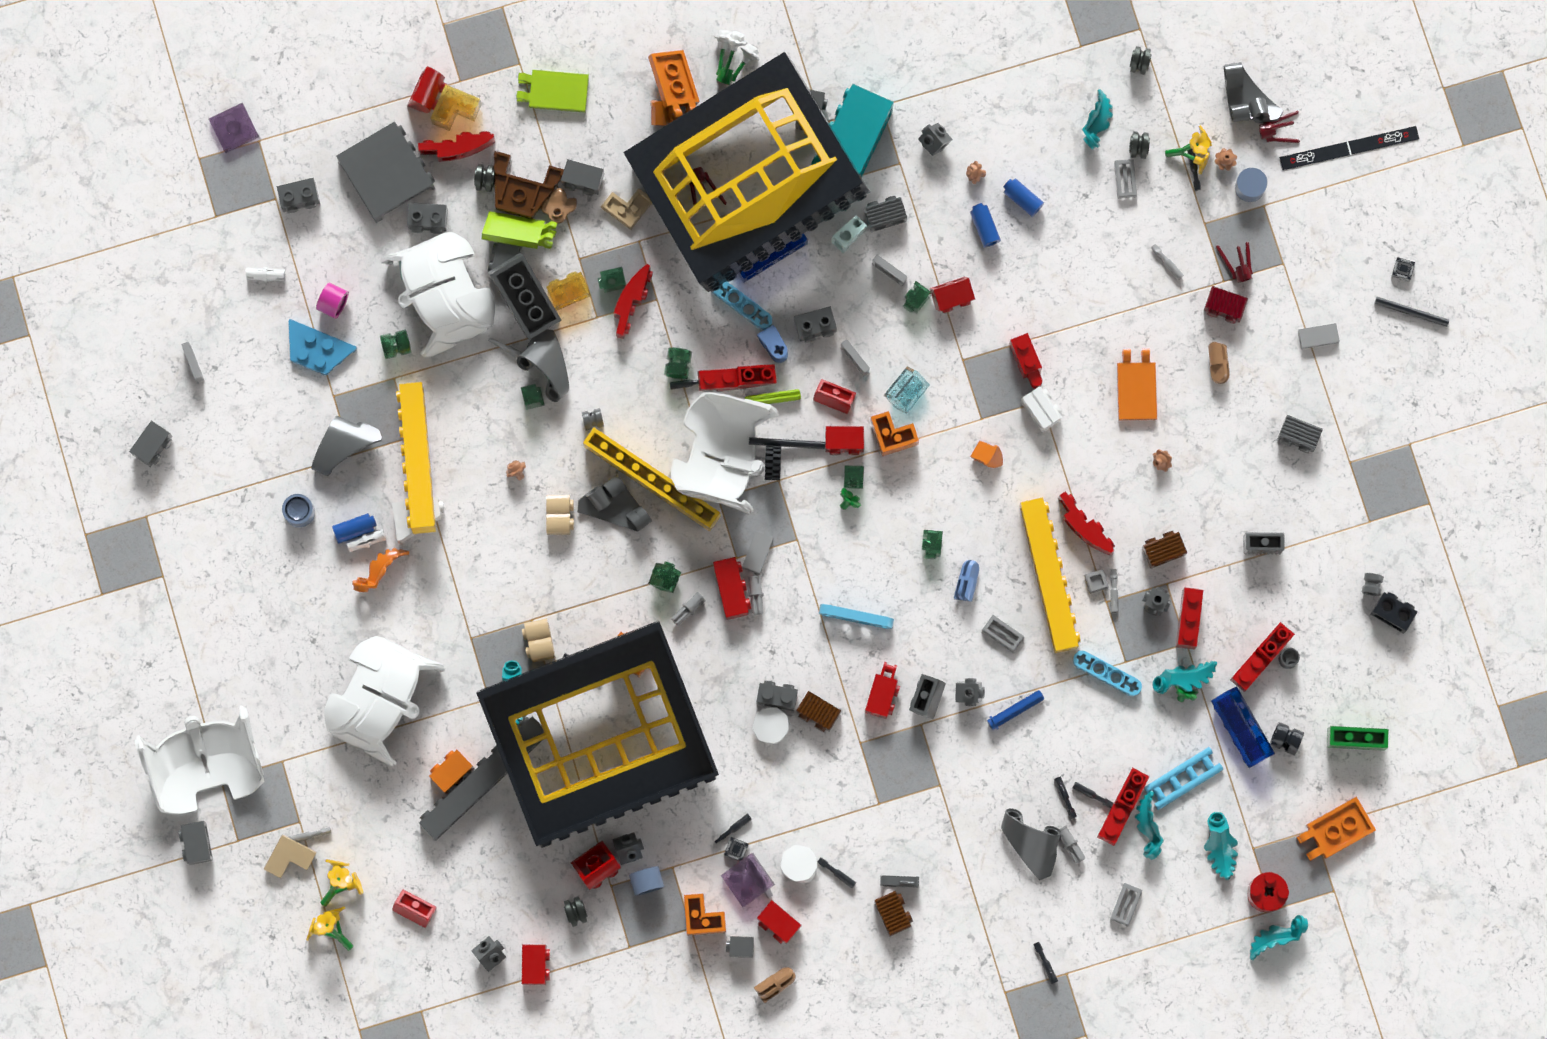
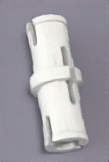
M268 267L263 269L246 268V280L284 282L285 269H268Z
M382 528L381 530L363 534L361 537L346 541L351 553L364 547L370 548L372 544L387 539Z

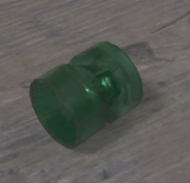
M406 329L396 331L395 335L391 333L380 335L385 359L394 358L398 353L400 355L412 353Z
M668 348L666 359L669 363L665 364L664 375L674 379H688L690 367L687 364L691 363L692 351L683 348Z

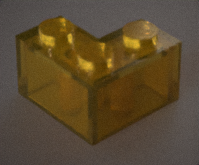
M445 84L430 118L433 125L450 131L457 115L475 121L482 106L481 100L478 97Z

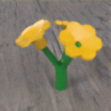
M1200 125L1198 126L1200 134L1198 132L1193 133L1189 144L1182 148L1165 150V156L1182 155L1191 159L1193 163L1199 165L1198 172L1202 174L1210 157L1207 149L1212 146V142ZM1193 149V152L1195 154L1200 153L1201 155H1205V157H1194L1192 155L1185 153V151Z
M325 860V862L330 863L333 867L332 871H329L327 874L331 884L330 889L320 901L323 906L326 907L335 894L345 890L356 889L360 895L364 893L356 872L352 873L351 878L348 869H341L343 866H349V863Z
M345 906L322 912L323 914L317 917L316 923V918H313L306 940L309 941L313 934L318 936L324 935L337 939L348 951L351 950L354 945L342 934L339 923V913L346 909Z

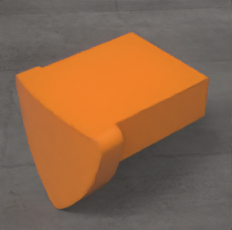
M651 100V125H668L671 123L669 108L664 109L662 101Z
M979 440L970 457L990 468L1002 466L1003 455L999 446H992Z

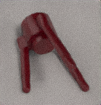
M1299 111L1283 115L1277 121L1260 124L1261 140L1266 139V142L1299 143V139L1273 137V135H1276V129L1293 125L1294 121L1277 125L1275 123L1297 115Z
M702 167L692 169L705 192L704 183L706 181L714 191L717 189L709 178L708 173L704 172ZM691 181L689 184L693 205H696L695 187ZM718 196L722 203L726 205L727 202L725 201L723 196Z
M1249 242L1245 243L1247 265L1244 264L1240 246H1237L1241 266L1236 267V271H1234L1220 246L1217 245L1216 249L1231 272L1233 280L1237 279L1238 283L1251 280L1253 272Z

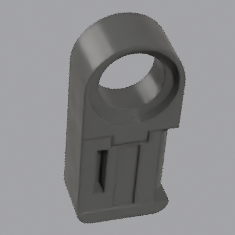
M880 876V886L919 887V877Z

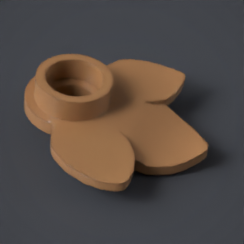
M557 188L551 193L550 198H547L541 210L549 215L551 221L559 224L564 222L567 215L576 209L577 199H567L565 191L562 188Z

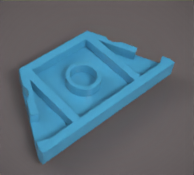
M292 319L288 321L290 360L296 364L326 376L335 366L340 365L346 357L357 350V347Z

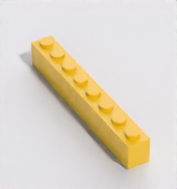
M422 382L399 384L400 391H396L397 402H401V409H398V418L402 420V427H399L400 438H404V444L401 445V454L405 456L402 469L403 474H407V480L404 481V490L408 492L405 505L406 510L410 511V517H407V526L411 528L413 534L436 532L424 387Z
M593 428L584 440L583 445L586 449L708 531L712 530L721 517V513L703 500L686 496L679 492L672 479L596 428Z
M1043 497L1020 502L1019 506L1054 652L1059 653L1077 649L1081 639L1079 632H1075L1074 629L1076 618L1069 606H1072L1070 594L1066 595L1065 591L1067 580L1061 574L1060 569L1063 568L1061 557L1057 558L1056 550H1059L1057 540L1053 539L1051 533L1054 531L1052 520H1048L1047 513H1050L1048 502H1044Z

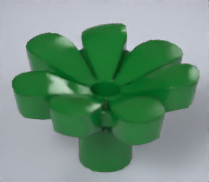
M842 488L840 495L844 501L840 504V507L843 510H846L849 506L859 508L861 506L858 502L860 498L857 495L853 496V493L846 488Z
M1175 686L1179 702H1184L1185 699L1194 701L1197 698L1196 695L1199 693L1197 689L1186 692Z

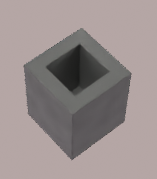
M730 936V941L726 940V952H730V957L753 958L754 937Z

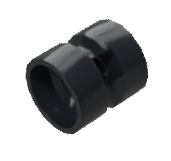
M1278 722L1269 745L1278 749L1283 747L1285 752L1295 756L1303 739L1304 732L1295 728L1290 730L1288 725Z

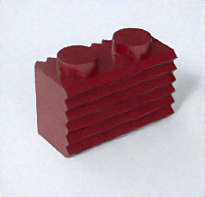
M1212 286L1204 311L1211 317L1217 318L1221 316L1229 323H1240L1248 298Z

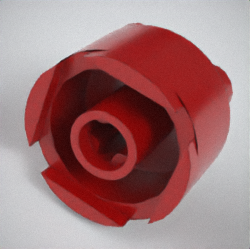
M1262 873L1249 883L1247 891L1248 900L1251 906L1258 911L1274 912L1286 903L1289 896L1288 885L1276 873ZM1264 888H1266V889H1269V888H1270L1271 891H1272L1270 894H1271L1272 896H1270V895L1265 896L1264 893H1265L1266 891H1265Z

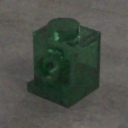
M622 267L600 271L601 277L597 279L599 288H604V293L620 289L624 290L626 281ZM614 279L615 284H609L608 281Z
M915 281L914 290L910 289L904 297L906 301L903 307L911 313L914 311L917 314L930 298L931 291Z
M536 384L521 387L526 410L545 406L541 387H536Z
M845 465L844 488L863 489L864 466Z
M923 530V537H926V539L922 540V550H925L926 559L940 557L943 531Z

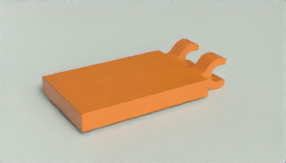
M684 50L650 54L648 59L664 109L669 108V119L672 122L683 115L680 107L685 106V113H687L700 102Z
M1123 349L1122 363H1117L1118 421L1157 420L1156 362H1150V349L1141 350V363H1131V349Z
M1356 796L1306 825L1308 831L1296 838L1301 844L1313 837L1318 848L1306 854L1311 861L1321 854L1326 859L1371 834L1376 829Z

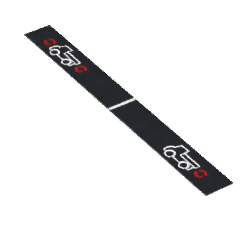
M1413 126L1279 157L1282 170H1287L1414 141L1420 138L1417 127Z

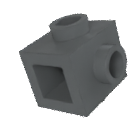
M939 123L932 126L929 124L921 131L923 134L918 138L922 146L932 156L943 151L953 140Z
M1153 587L1150 592L1146 591L1142 600L1145 602L1143 608L1147 609L1146 612L1157 616V614L1161 616L1163 611L1167 612L1171 601H1169L1170 595L1167 594L1168 591L1161 587ZM1157 597L1161 599V602L1156 603L1154 601V598Z
M965 678V682L959 681L956 683L955 702L965 703V706H976V703L981 702L982 698L985 697V687H982V682H976V678Z
M635 832L612 839L621 865L643 858L641 850L644 847L641 838H636Z
M490 936L471 950L488 972L506 958L502 952L505 948L498 940L494 942Z

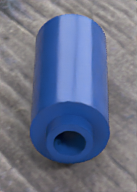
M1016 178L1014 180L1009 179L1003 186L1005 189L1003 193L1031 217L1044 205L1040 198Z
M983 203L973 206L970 214L983 247H990L999 243L1001 239L988 206L983 205Z
M367 513L333 525L332 528L339 544L375 531L374 527L377 524L374 516H370Z

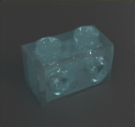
M907 366L883 396L896 409L907 414L925 393L930 384L918 371Z

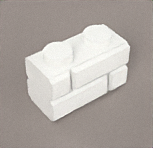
M1038 387L1024 396L1020 402L1041 433L1061 421L1062 417L1060 415L1062 412L1057 405L1053 406L1051 403L1049 392Z

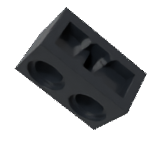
M1384 592L1370 615L1404 634L1418 611L1414 610L1415 607L1408 602L1402 603L1397 600L1398 597L1395 594ZM1383 602H1388L1391 605L1390 611H1385L1382 608ZM1399 612H1405L1408 615V620H1401Z

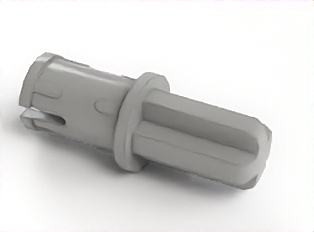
M757 576L749 577V597L751 598L752 613L760 615L763 614L762 597L764 596L761 589V576H758V578Z
M697 592L687 603L682 604L683 607L671 620L674 624L680 625L690 614L694 615V611L706 600Z
M1067 825L1060 828V838L1065 845L1064 849L1067 848L1075 863H1080L1085 859V856L1077 844L1078 840L1074 839Z

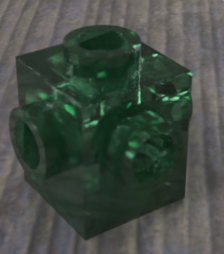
M666 561L664 564L656 563L648 584L661 591L674 593L681 571L675 569L674 564Z

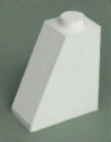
M438 496L433 497L435 522L442 519L441 513H444L443 501H439ZM405 501L392 503L396 536L399 544L416 535L407 526V517H410V511L406 510Z

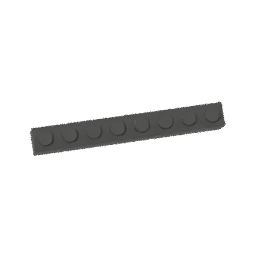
M533 716L530 719L526 717L519 724L521 727L518 730L523 741L544 733L542 725ZM542 741L527 746V753L529 754ZM497 745L491 750L492 754L488 758L483 757L476 764L478 768L473 772L471 770L462 777L464 781L458 785L456 783L448 790L450 794L445 799L441 797L434 803L436 807L431 812L427 810L421 815L419 824L435 841L508 774Z

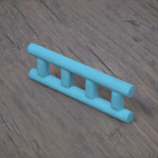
M1210 747L1144 787L1147 794L1153 791L1159 801L1154 804L1157 810H1160L1224 770L1220 763L1214 766L1208 757L1213 754ZM1202 760L1207 771L1198 776L1192 766ZM1186 771L1191 781L1181 786L1176 776ZM1170 781L1175 791L1165 797L1160 786Z

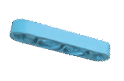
M726 281L722 284L724 290L727 291L730 288L725 297L722 296L724 292L721 289L712 292L757 328L765 330L772 325V316ZM732 293L738 294L739 301L736 303L730 302L728 299L729 295ZM746 305H752L754 312L746 314L743 308ZM758 310L760 311L759 316L761 318L767 317L768 324L764 323L761 325L758 317L755 320L752 319L756 316Z
M820 604L819 614L822 616L885 629H892L894 619L890 617Z
M1078 651L1074 655L1073 664L1078 669L1129 696H1136L1141 692L1142 684L1135 677L1086 651ZM1082 655H1084L1085 660L1089 663L1091 659L1094 660V662L1090 666V670L1086 668L1088 664L1084 662L1081 665L1078 664L1079 660L1077 659V656L1081 657ZM1095 664L1103 665L1104 672L1102 674L1094 672L1093 667ZM1111 674H1120L1121 681L1113 683L1110 679ZM1125 677L1128 678L1127 683L1131 685L1133 682L1136 683L1138 691L1130 692V687L1124 685V688L1120 687Z

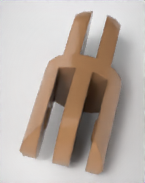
M1212 342L1208 346L1211 378L1215 383L1223 384L1228 381L1230 376L1227 346L1218 342Z
M785 967L756 985L754 989L763 1003H766L795 981L796 975L793 969Z

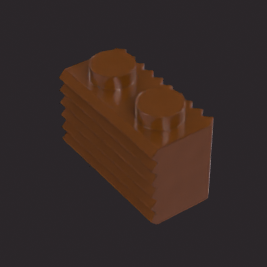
M1169 531L1164 533L1161 539L1156 540L1154 537L1146 540L1145 545L1142 546L1150 569L1187 555L1186 547L1179 532Z
M810 691L807 692L796 710L799 714L798 718L807 723L809 720L815 723L814 727L821 732H825V730L830 732L841 714L840 709Z
M893 891L874 900L890 937L912 927L910 923L913 922L909 911L905 912L902 906L905 902L901 893L897 894L896 891Z

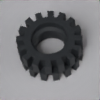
M766 445L765 480L780 481L781 446Z

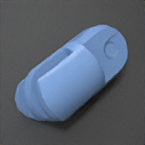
M967 560L963 563L954 599L972 602L979 574V564L976 561Z

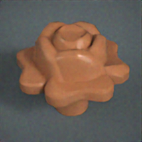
M1223 148L1219 153L1215 154L1217 159L1214 162L1219 166L1220 170L1226 169L1229 171L1231 167L1236 166L1237 162L1235 160L1237 155L1233 154L1231 149L1226 150Z
M974 161L967 167L966 176L973 184L979 182L981 177L986 176V171L981 169L982 165L978 161Z
M1158 449L1156 453H1153V464L1157 470L1166 472L1168 468L1172 467V457L1168 454V451Z
M515 460L509 463L506 476H516L518 480H522L525 477L522 473L524 468H526L525 462L520 463Z

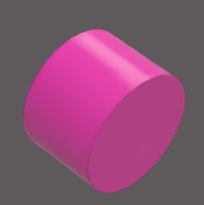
M330 282L327 283L319 296L316 310L332 318H338L346 305L349 291Z

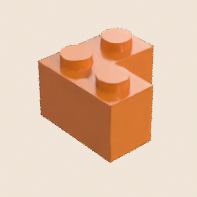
M889 411L871 416L870 422L882 457L919 445V439L913 423L895 429Z
M704 894L684 895L687 936L726 933L725 912L705 913Z

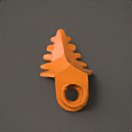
M393 548L392 551L386 549L385 554L378 553L377 560L370 562L368 579L358 577L357 580H353V590L368 592L369 588H377L381 578L386 573V568L398 557L409 555V551Z

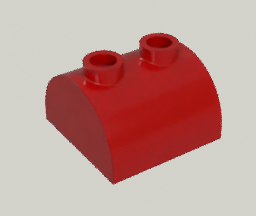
M426 66L419 77L407 106L424 113H430L431 109L435 111L439 100L436 99L438 93L443 94L447 85L444 82L445 77L435 69Z
M603 841L570 862L589 890L599 888L602 885V881L608 877H615L618 874V870L621 869V866Z

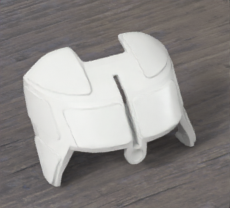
M452 232L442 233L412 248L381 257L382 260H380V263L385 265H392L393 261H402L401 273L406 291L400 294L398 298L399 305L403 308L414 305L421 319L433 331L427 346L420 352L424 357H433L456 346L459 342L472 339L487 331L494 323L496 306L491 290L489 288L476 289L463 263L464 259L471 258L475 254L470 244L464 238ZM453 277H455V279H456V280H453V281H450V282L441 284V285H439V286H436V284H437L438 282H441V281H444V280H447V279H450V278H453Z
M702 393L687 410L683 425L695 434L689 461L685 463L678 459H673L671 478L676 489L686 496L720 503L748 514L753 512V507L746 500L742 502L737 501L746 489L750 476L760 475L765 470V464L762 461L755 460L757 445H749V437H756L755 427L770 418L778 417L777 409L770 404L749 399L743 400L726 394ZM707 454L712 457L724 460V462L715 461L713 459L705 457V455Z
M375 636L360 643L352 652L349 661L357 665V671L343 695L330 694L325 706L324 717L327 731L332 733L333 736L352 746L364 749L363 752L392 767L397 762L390 757L382 741L390 735L402 715L411 719L419 715V707L410 702L417 685L419 670L434 669L438 672H444L445 669L443 668L444 665L416 653L413 654L383 637ZM365 685L380 692L381 695L377 696L362 687Z
M239 706L240 713L235 724L225 721L201 724L198 717L190 716L184 721L185 729L171 734L157 747L144 741L140 735L137 736V739H135L136 749L144 772L148 774L150 789L160 812L175 815L196 812L198 809L197 793L222 785L229 786L234 800L252 794L262 785L264 773L253 744L254 738L246 708ZM201 754L205 755L209 773L205 772Z

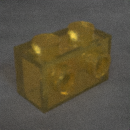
M575 271L569 273L566 276L567 278L562 280L555 279L546 286L556 311L591 296L582 272L577 273Z

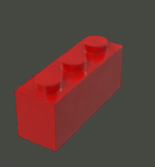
M736 557L713 562L726 620L749 615L748 610L751 609L749 598L745 599L744 595L747 587L745 579L741 580L739 574L743 572L741 562H737Z
M1184 587L1182 590L1176 647L1195 650L1197 647L1204 592L1202 589Z

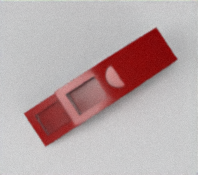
M482 131L479 134L461 132L460 135H456V142H453V140H442V142L434 143L433 140H424L423 143H418V151L420 155H437L439 162L459 160L488 148L495 143V136L488 131Z
M649 264L643 266L630 279L618 299L613 313L614 318L620 319L616 331L617 338L624 339L625 334L629 335L631 328L629 319L630 316H634L636 305L633 304L641 305L642 300L647 298L648 289H646L647 282H651L653 271H650Z
M775 364L738 366L731 369L700 370L697 372L699 391H727L777 383Z
M1066 491L1060 494L1058 499L1067 511L1062 519L1068 527L1092 548L1109 556L1112 555L1115 551L1113 549L1115 545L1109 537L1106 538L1103 534L1104 528L1100 522H1095L1092 519L1087 523L1085 521L1087 520L1085 513L1082 510L1079 511L1075 506L1077 502L1073 495H1068Z
M1280 622L1233 675L1230 681L1245 692L1295 634Z
M1132 767L1097 838L1115 846L1150 776Z

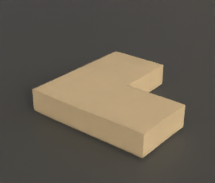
M638 188L628 203L612 192L601 208L632 230L650 207L652 201L645 192Z
M282 834L264 870L279 878L282 877L289 862L308 870L317 852Z

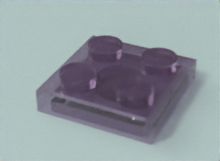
M243 103L209 118L225 153L259 138Z
M751 853L721 875L742 907L747 906L775 885L754 853Z

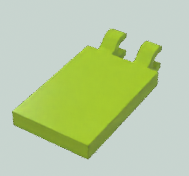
M532 70V75L519 73L518 83L531 84L530 93L517 91V102H529V108L586 113L589 74Z
M489 211L481 239L538 249V246L551 249L553 242L547 240L552 241L555 237L556 231L551 229H556L557 223L551 221L545 224L543 220Z

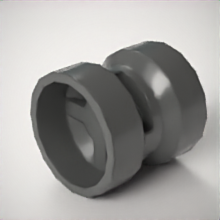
M600 408L594 409L591 413L588 411L581 412L586 431L591 430L593 427H604Z
M1365 573V585L1362 587V593L1380 596V585L1383 583L1384 576Z
M1294 648L1284 649L1278 658L1280 666L1285 669L1295 667L1300 660V654Z

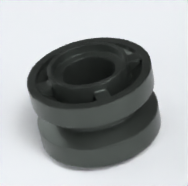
M1136 46L1130 61V72L1135 73L1139 70L1140 74L1145 75L1150 65L1151 49L1146 48L1142 51L1141 47Z
M1133 131L1129 145L1130 158H1136L1137 155H1140L1141 159H1146L1150 145L1149 133L1144 132L1140 136L1137 131Z
M478 164L474 176L476 191H481L483 187H485L487 192L492 191L495 183L494 165H488L487 168H484L483 164Z
M579 896L574 897L572 903L569 900L564 901V910L572 927L577 926L578 921L582 923L587 922L586 917L588 916L583 901H580Z

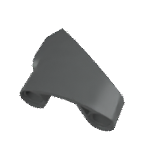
M1242 63L1224 64L1225 87L1232 122L1254 120L1257 123L1277 121L1282 115L1283 109L1277 106L1259 89L1245 71Z
M546 329L530 340L526 350L517 357L516 362L525 371L530 370L533 366L537 367L548 379L545 391L547 398L552 402H558L569 391V380L563 353L554 330Z
M336 416L322 438L311 469L329 476L332 470L346 458L367 446L380 442L382 440L380 430L363 422L355 424Z
M618 475L602 486L595 487L578 500V513L605 520L637 532L652 522L648 513L636 502Z
M1013 808L1006 809L1001 829L1008 841L1039 880L1050 877L1056 862L1057 845L1061 836V830L1054 826H1046L1044 831L1037 830L1023 823V816L1020 811Z

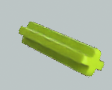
M799 389L751 395L746 396L745 399L765 404L800 400L801 393Z

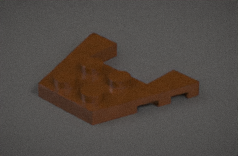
M494 151L496 210L533 219L561 181L564 169L549 165L543 183L506 174L511 161V155Z

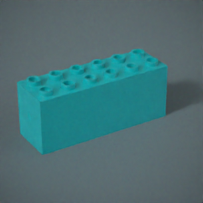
M852 83L850 89L846 88L843 95V104L838 105L835 112V121H831L830 125L862 177L893 113L894 102ZM815 154L811 165L821 162L818 155Z

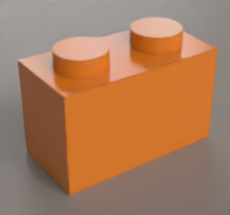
M451 750L444 757L445 761L441 765L436 764L430 770L431 774L429 777L445 794L448 793V790L453 785L458 784L468 771L474 769L473 765L458 750L455 752Z

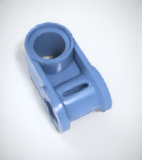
M774 325L757 334L762 346L767 350L774 362L782 363L787 359V346ZM776 350H779L780 352L782 351L783 354H776Z

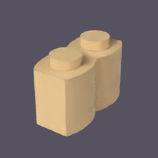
M570 495L546 496L547 535H570V530H574V519H570V511H574V500H570Z
M547 618L524 623L525 628L522 629L523 639L528 640L529 647H526L527 658H531L533 663L556 658Z

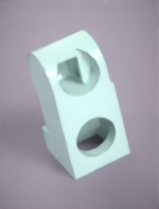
M855 216L832 236L831 242L844 253L868 226L858 216Z

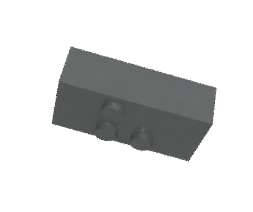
M517 254L488 272L526 338L530 340L561 321L560 316L523 254Z

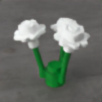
M720 30L718 35L713 37L720 43L719 49L721 51L716 80L721 83L730 85L731 81H736L738 74L745 64H748L750 60H760L757 48L750 44L746 46L748 42L744 40L745 36L743 33L738 31L731 33ZM727 44H731V51L726 66L722 68ZM738 46H741L740 48L744 56L741 59V64L735 73L732 74L734 70L729 69L734 52L737 51Z

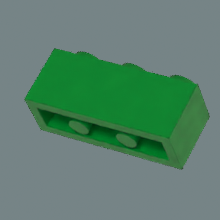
M1330 726L1327 728V748L1385 751L1388 749L1389 729Z

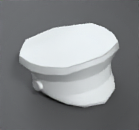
M777 707L764 708L757 712L752 729L759 741L776 744L787 735L790 719L786 713Z
M794 845L783 853L780 868L788 879L801 884L809 883L815 877L817 858L811 848Z

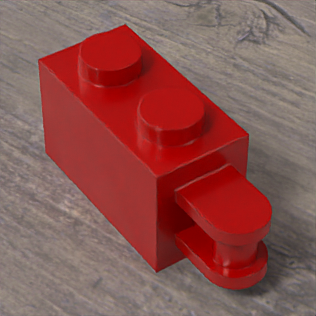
M1026 333L1010 339L1009 346L1023 379L1028 378L1031 387L1034 389L1041 387L1043 381L1040 375L1042 365L1029 334Z
M884 661L881 675L875 674L865 713L887 719L888 715L892 716L895 704H892L893 696L897 697L900 686L897 685L898 680L894 679L897 665H888ZM884 672L891 673V678L883 676Z

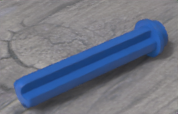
M1037 690L997 715L989 716L990 719L987 722L990 728L998 730L999 726L1042 702L1044 696L1040 690Z

